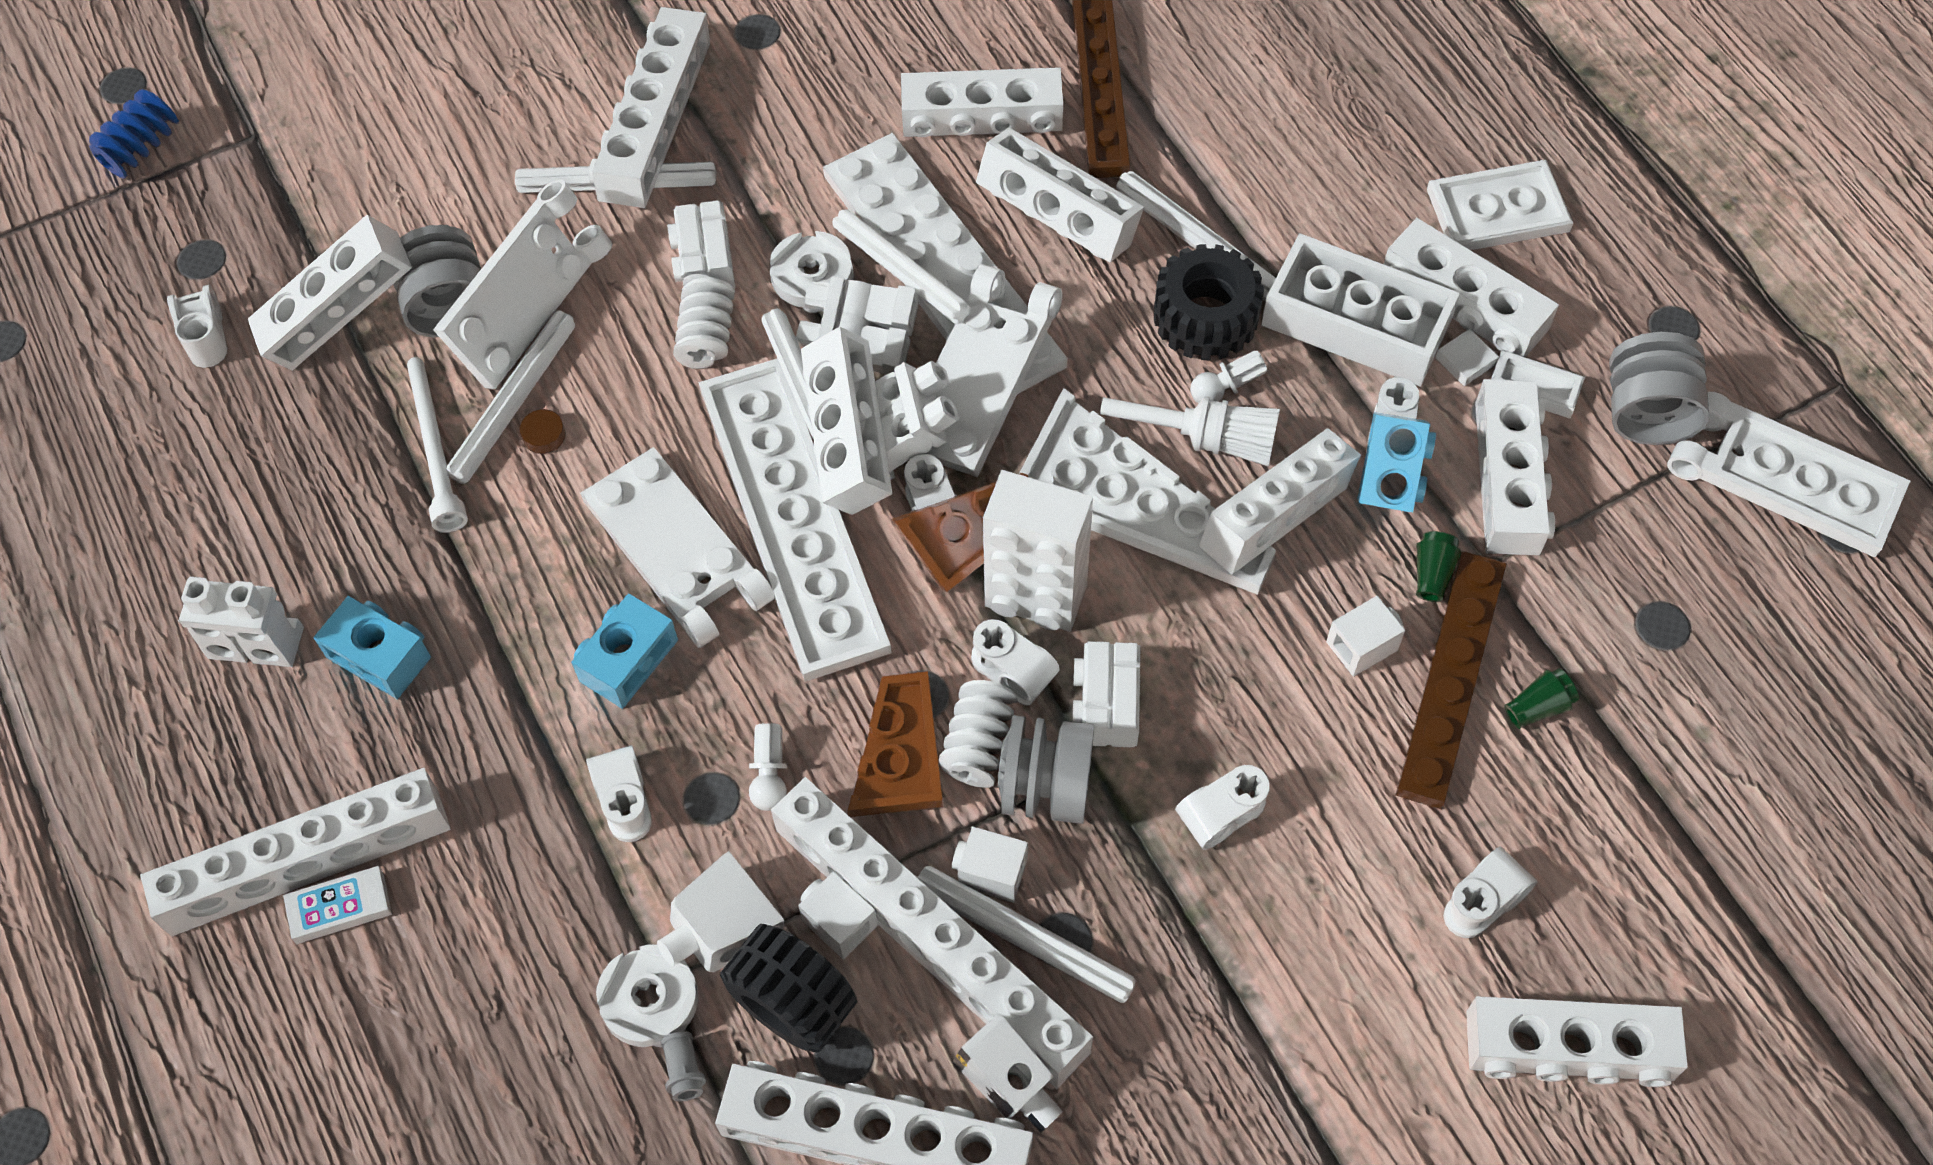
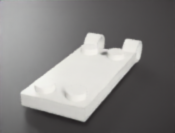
M564 180L552 181L539 192L536 201L433 329L484 388H497L589 266L606 256L612 247V241L599 225H591L584 228L577 234L573 244H571L554 221L571 211L577 202V196ZM553 247L556 248V252L554 254L552 252Z
M981 264L976 269L972 278L971 293L966 301L970 306V314L964 318L962 323L954 325L936 362L945 368L949 379L948 386L935 393L936 399L942 395L950 399L956 406L959 420L944 430L947 443L939 448L932 446L930 451L926 453L939 459L942 465L975 477H978L1062 302L1061 288L1038 282L1030 295L1026 315L994 305L1002 293L1005 273L1001 269ZM998 322L1005 323L1003 328H995Z
M1707 392L1709 421L1704 430L1720 431L1723 429L1727 433L1717 454L1708 451L1705 447L1693 441L1678 442L1667 462V467L1672 474L1690 481L1700 478L1872 557L1878 555L1886 541L1910 480L1735 404L1722 394ZM1733 450H1735L1738 454L1743 455V456H1737V455H1735V454L1733 453Z
M654 447L580 493L588 509L698 648L703 647L719 636L717 627L703 608L734 587L738 589L749 606L755 611L775 599L773 589L763 574L750 565ZM706 576L711 578L710 582L706 584L700 583Z

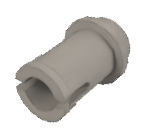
M676 1032L665 1036L661 1040V1046L664 1050L669 1080L665 1084L666 1091L672 1094L673 1100L679 1102L689 1101L701 1096L703 1093L702 1086L706 1083L705 1075L699 1073L692 1033Z

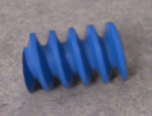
M140 89L134 94V100H128L123 104V111H116L112 115V122L106 121L100 126L101 132H94L89 136V147L99 163L114 175L125 179L128 175L122 164L125 163L132 168L139 166L133 153L136 152L142 157H148L150 152L144 143L148 142L152 146L158 147L161 142L155 132L158 131L168 137L172 134V131L166 122L170 121L178 124L179 120L172 109L156 94Z

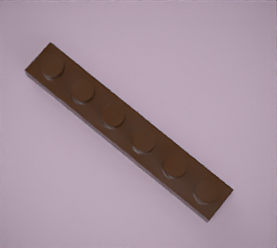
M1072 0L1088 174L1095 178L1121 177L1123 173L1130 171L1113 2L1112 0Z
M1462 551L1395 796L1437 809H1442L1445 803L1507 563Z

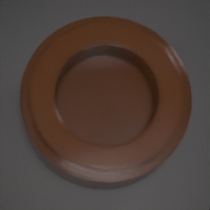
M547 409L535 410L525 416L520 424V434L524 445L534 453L546 454L553 452L565 440L566 431L562 419L554 411Z

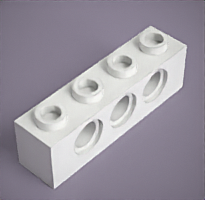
M1061 67L901 73L903 137L1000 134L1007 128H1011L1018 133L1062 131L1063 93Z
M1007 128L986 143L976 179L977 184L989 190L994 196L1002 198L1021 209L1027 216L1036 218L1056 230L1059 235L1073 240L1088 249L1094 256L1103 258L1109 263L1131 246L1144 209L1143 205L1011 128Z
M366 215L248 318V322L260 356L285 368L294 370L406 274L412 266L398 232L373 217Z
M1417 217L1387 250L1384 265L1459 292L1460 295L1452 319L1456 320L1464 329H1471L1488 340L1500 351L1504 350L1526 357L1549 331L1559 304Z
M839 326L802 348L801 354L822 503L853 515L893 493L869 341Z
M1484 379L1475 402L1485 552L1486 554L1540 556L1547 539H1552L1555 532L1554 512H1548L1547 500L1550 499L1552 491L1551 474L1544 473V462H1546L1548 457L1549 443L1547 436H1541L1540 426L1545 418V401L1538 398L1537 381ZM1510 464L1519 466L1521 469L1515 468ZM1512 502L1520 503V504H1522L1525 508H1523V507H1518V506H1516L1515 504H1513Z
M1329 428L1325 429L1212 511L1199 547L1231 575L1346 490L1361 454Z
M1476 996L1466 1011L1469 1070L1485 1071V1076L1489 1078L1508 1079L1515 1077L1516 1073L1536 1074L1538 1080L1547 1082L1563 1081L1568 1079V1076H1587L1588 1082L1593 1084H1614L1619 1082L1620 1078L1639 1079V1084L1645 1087H1664L1671 1085L1672 1081L1688 1068L1682 1007ZM1522 1032L1527 1034L1533 1040L1535 1050L1529 1051L1519 1047L1513 1038V1033ZM1565 1035L1578 1037L1584 1043L1586 1053H1577L1571 1050L1565 1042ZM1622 1037L1632 1042L1636 1048L1637 1056H1630L1622 1052L1617 1045L1616 1038Z

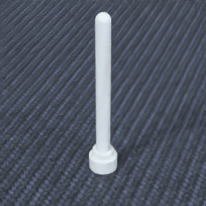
M413 357L409 359L407 368L435 494L429 507L432 527L436 531L454 532L467 524L464 502L452 492L424 362L421 358Z

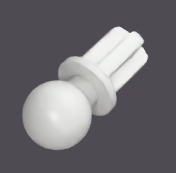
M1252 351L1227 365H1224L1222 362L1219 365L1223 372L1219 374L1204 372L1193 379L1190 387L1191 396L1198 404L1204 397H1209L1213 401H1220L1224 396L1225 389L1231 387L1234 394L1238 393L1236 388L1265 374L1267 366L1258 351Z
M775 723L756 725L754 763L749 764L750 769H759V776L752 781L749 787V797L753 805L763 811H771L787 794L785 783L777 776L778 769H787V764L782 763L783 728Z

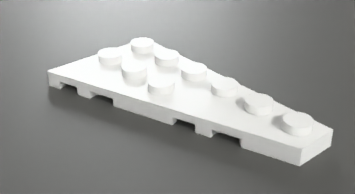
M1063 388L1020 473L1027 474L1029 478L1092 495V531L1258 595L1272 565L1276 550L1271 546L1231 575L1199 547L1209 516L1215 510L1210 505L1211 500L1199 491L1196 493L1191 491L1179 481L1180 476L1129 437H1121L1106 426L1104 418L1095 411L1089 413L1075 402L1074 395Z

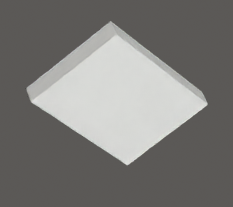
M1546 160L1430 180L1427 186L1428 195L1443 233L1469 250L1567 233L1571 231L1573 226L1571 216Z

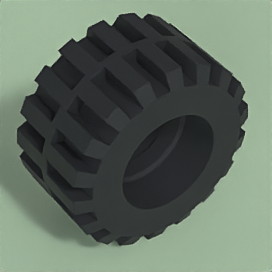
M1199 244L1196 250L1192 251L1189 247L1180 250L1179 257L1172 255L1167 260L1166 267H1162L1159 272L1156 284L1154 324L1159 327L1158 334L1161 339H1169L1168 346L1171 349L1177 351L1180 348L1184 350L1183 356L1192 358L1194 354L1201 355V360L1210 361L1213 355H1217L1219 360L1228 358L1230 350L1237 354L1243 350L1244 342H1251L1258 327L1264 285H1261L1262 276L1260 272L1253 271L1254 263L1249 258L1242 260L1240 258L1241 252L1232 249L1230 252L1225 251L1223 245L1215 244V248H1207L1206 244ZM1199 297H1210L1223 302L1225 305L1213 308L1204 307L1191 300Z
M759 924L720 972V977L728 992L748 1013L788 1043L806 1051L819 1053L858 1002L849 982L826 958L791 933L767 924Z

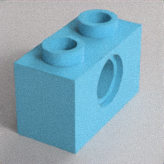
M628 593L619 605H613L606 612L601 627L591 639H585L576 649L571 663L579 682L623 709L677 643L678 637L673 621ZM631 645L625 652H613L618 646Z
M347 596L313 638L327 659L398 700L431 658L423 643L425 637L416 627L408 622L402 621L398 625L388 619L389 615L377 604L369 600L362 604L354 598ZM383 640L378 646L369 648L375 641Z

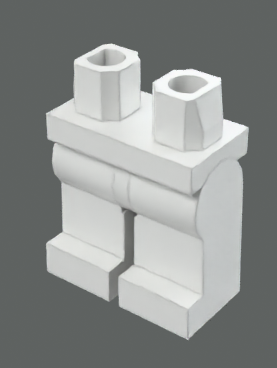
M836 276L831 277L830 283L809 282L805 295V306L809 309L824 311L821 324L800 321L796 334L799 346L804 348L840 326L869 341L873 371L884 374L895 372V367L903 362L906 363L910 345L909 336H912L919 304L916 288L900 285L898 288L885 287L857 280H845Z
M933 361L917 369L903 362L894 368L895 372H891L875 381L890 480L895 478L893 470L916 455L926 454L932 446L939 448L947 443L944 430L959 420L956 406L950 399L943 395L936 399L935 393L948 386L949 379L945 368Z
M189 577L187 579L181 597L184 605L178 621L183 627L188 629L207 659L247 663L248 659H250L253 664L293 667L304 629L299 619L285 617L284 607L280 601L276 600L277 592L273 587L255 586L252 582L243 581L223 583L208 581L207 578Z

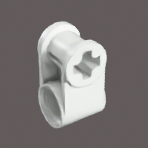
M211 285L203 286L200 292L179 298L175 295L167 296L175 333L191 362L197 367L202 368L219 364L227 354V346L221 322L223 320L221 308Z
M1403 377L1388 379L1380 389L1378 403L1374 412L1416 419L1419 403V390L1417 386L1409 379ZM1408 429L1396 430L1390 437V448L1396 452L1408 451L1414 444V434Z
M920 454L907 462L904 470L906 481L905 493L912 511L957 496L952 490L939 459L933 455Z
M994 619L983 621L974 631V647L971 656L974 668L991 681L1011 689L1018 697L1017 702L1020 704L1031 705L1060 670L1057 661L1049 652L1027 640L1003 621Z
M630 745L586 759L597 798L600 800L602 811L613 836L624 842H635L643 838L649 832L652 821L643 790L644 781L633 746ZM630 810V814L623 815V812Z
M1242 765L1210 785L1192 792L1177 805L1175 810L1201 848L1207 850L1224 841L1234 831L1257 818L1263 812L1269 793V780L1260 768L1253 765ZM1239 788L1245 792L1240 796L1237 794ZM1253 790L1255 792L1254 798H1251L1247 793Z
M1499 846L1455 887L1452 899L1444 909L1445 925L1456 936L1475 938L1482 934L1505 912H1509L1532 891L1538 881L1504 848Z

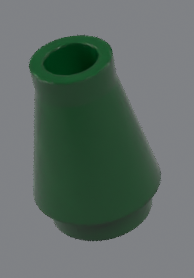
M1430 531L1424 533L1422 541L1416 544V596L1430 602H1440L1443 600L1446 587L1462 554V551L1458 548L1459 539L1444 532Z
M1560 668L1553 672L1546 670L1515 699L1505 704L1504 708L1512 723L1518 729H1521L1530 723L1571 711L1572 704L1579 701V694L1565 671Z

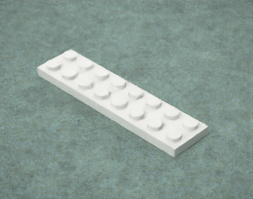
M893 133L823 167L824 178L852 214L965 302L971 293V282L976 269L981 264L997 268ZM1005 278L1002 293L994 305L1026 315L1028 312L1027 305ZM918 295L919 305L947 341L955 323ZM998 322L995 328L1001 329L1005 323ZM1048 332L1017 394L1067 368L1068 358Z
M778 358L698 382L767 579L773 589L775 601L804 682L891 654L889 639L839 509L822 503V496L819 491L820 482L817 460L813 449L814 444Z

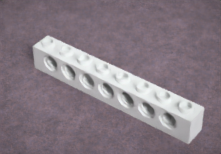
M806 777L771 809L776 831L826 877L834 871L875 909L877 924L985 1024L997 1013H1000L1051 1072L1053 1078L1049 1082L1056 1089L1091 1054L1093 1036Z

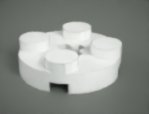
M815 231L816 236L802 237V232L793 234L782 240L775 247L770 259V277L775 292L787 303L803 307L805 311L810 313L820 312V310L809 309L805 306V295L809 282L830 283L832 276L841 277L845 280H853L854 277L848 247L839 238L826 232ZM816 265L820 266L819 272L815 274L804 273V266L813 268Z
M649 944L639 946L640 950L631 951L625 956L623 953L606 966L597 985V1003L601 1017L616 1038L637 1047H662L661 1040L665 1036L676 1032H683L694 1017L698 1005V986L685 960H682L675 966H671L662 956L658 945ZM650 984L656 985V994L660 997L655 1004L650 1003L647 1007H641V1001L635 996L638 989L646 991Z

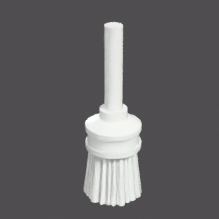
M1103 397L1100 414L1181 429V434L1190 436L1194 451H1212L1216 455L1221 451L1269 467L1280 409L1228 406L1229 401L1223 400V402L1210 400L1209 397H1204L1195 409L1186 407L1185 412Z

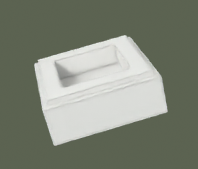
M1468 329L1438 349L1436 359L1464 387L1494 367L1499 358L1471 329Z

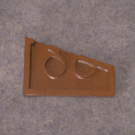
M1020 473V474H1019V475L1028 477L1027 474H1024V473ZM996 482L891 519L945 592H948L984 564L983 516Z
M928 671L882 676L869 724L866 746L863 755H861L857 771V781L847 810L849 817L943 807Z

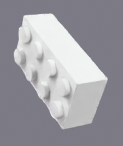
M1299 233L1267 295L1261 326L1394 377L1409 379L1415 385L1421 387L1451 323L1460 293Z
M1001 470L983 516L985 607L991 608L995 613L1004 617L1019 616L1032 620L1040 627L1048 630L1063 629L1071 632L1087 588L1093 509L1092 495Z

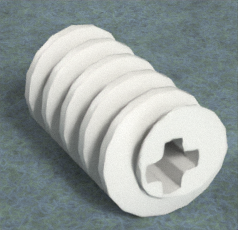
M692 274L683 278L682 301L679 307L680 316L677 322L678 330L676 331V344L673 353L675 359L683 366L692 369H704L711 367L714 361L727 356L728 346L726 343L730 337L728 328L731 327L732 318L730 314L733 311L732 300L735 295V289L731 284L705 274Z
M973 680L964 683L960 687V700L954 706L955 716L949 723L950 733L945 737V750L939 756V765L949 776L962 783L980 788H990L994 786L995 778L986 771L997 770L1000 763L991 754L1001 753L1003 742L997 739V737H1005L1009 731V727L1002 721H1009L1014 715V710L1006 704L1016 703L1018 697L1011 689L1000 683L987 680Z

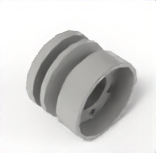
M428 225L411 230L400 237L412 268L393 285L397 292V300L406 326L416 334L434 338L439 336L433 329L479 273L481 265L472 238L466 232L449 225Z
M1653 332L1627 339L1613 350L1609 359V366L1611 372L1610 384L1613 391L1611 396L1612 423L1615 432L1624 439L1639 444L1662 445L1689 439L1706 427L1709 421L1708 393L1705 385L1707 381L1706 361L1703 346L1692 337L1680 333Z
M1013 715L1011 727L1002 743L999 763L998 787L1002 802V814L1014 816L1018 795H1027L1026 817L1034 818L1040 797L1050 798L1052 820L1084 824L1095 725L1063 721L1057 741L1054 742L1047 741L1045 719L1037 718L1034 737L1029 739L1025 738L1026 717Z

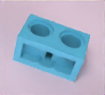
M1374 412L1357 497L1360 504L1413 513L1415 502L1423 503L1427 486V477L1420 476L1423 459L1432 458L1436 440V433L1429 432L1430 423L1428 421ZM1398 429H1408L1414 434V444L1406 452H1396L1390 448V437ZM1390 473H1399L1406 479L1404 490L1395 496L1386 495L1381 491V482Z

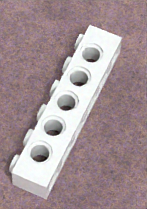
M661 7L655 22H650L647 30L646 44L644 48L638 50L636 55V67L633 75H628L626 78L622 101L615 104L612 125L602 135L599 156L597 159H592L590 164L589 180L590 183L595 185L599 202L640 208L646 207L710 45L706 13Z
M421 768L140 874L151 918L172 937L451 829L438 789L425 768Z
M748 1061L747 1066L732 1064L715 1122L721 1136L843 1165H1028L1033 1141V1132L1025 1131L1024 1124L1012 1119L995 1118L994 1123L974 1119L975 1114L960 1107L946 1106L944 1112L924 1108L925 1103L915 1097L895 1095L894 1100L874 1096L875 1091L859 1084L848 1083L845 1085V1089L825 1085L826 1080L824 1078L806 1072H797L795 1078L776 1074L777 1069L772 1065L758 1061ZM783 1096L791 1101L789 1109L780 1116L773 1117L764 1113L767 1102L774 1097ZM823 1108H834L841 1113L837 1123L829 1128H820L813 1123L816 1113ZM873 1119H882L890 1124V1130L887 1135L878 1140L869 1139L862 1133L864 1126ZM924 1130H930L937 1133L941 1140L935 1149L920 1151L912 1145L916 1134ZM982 1142L990 1148L991 1154L981 1163H971L963 1157L962 1151L969 1143Z

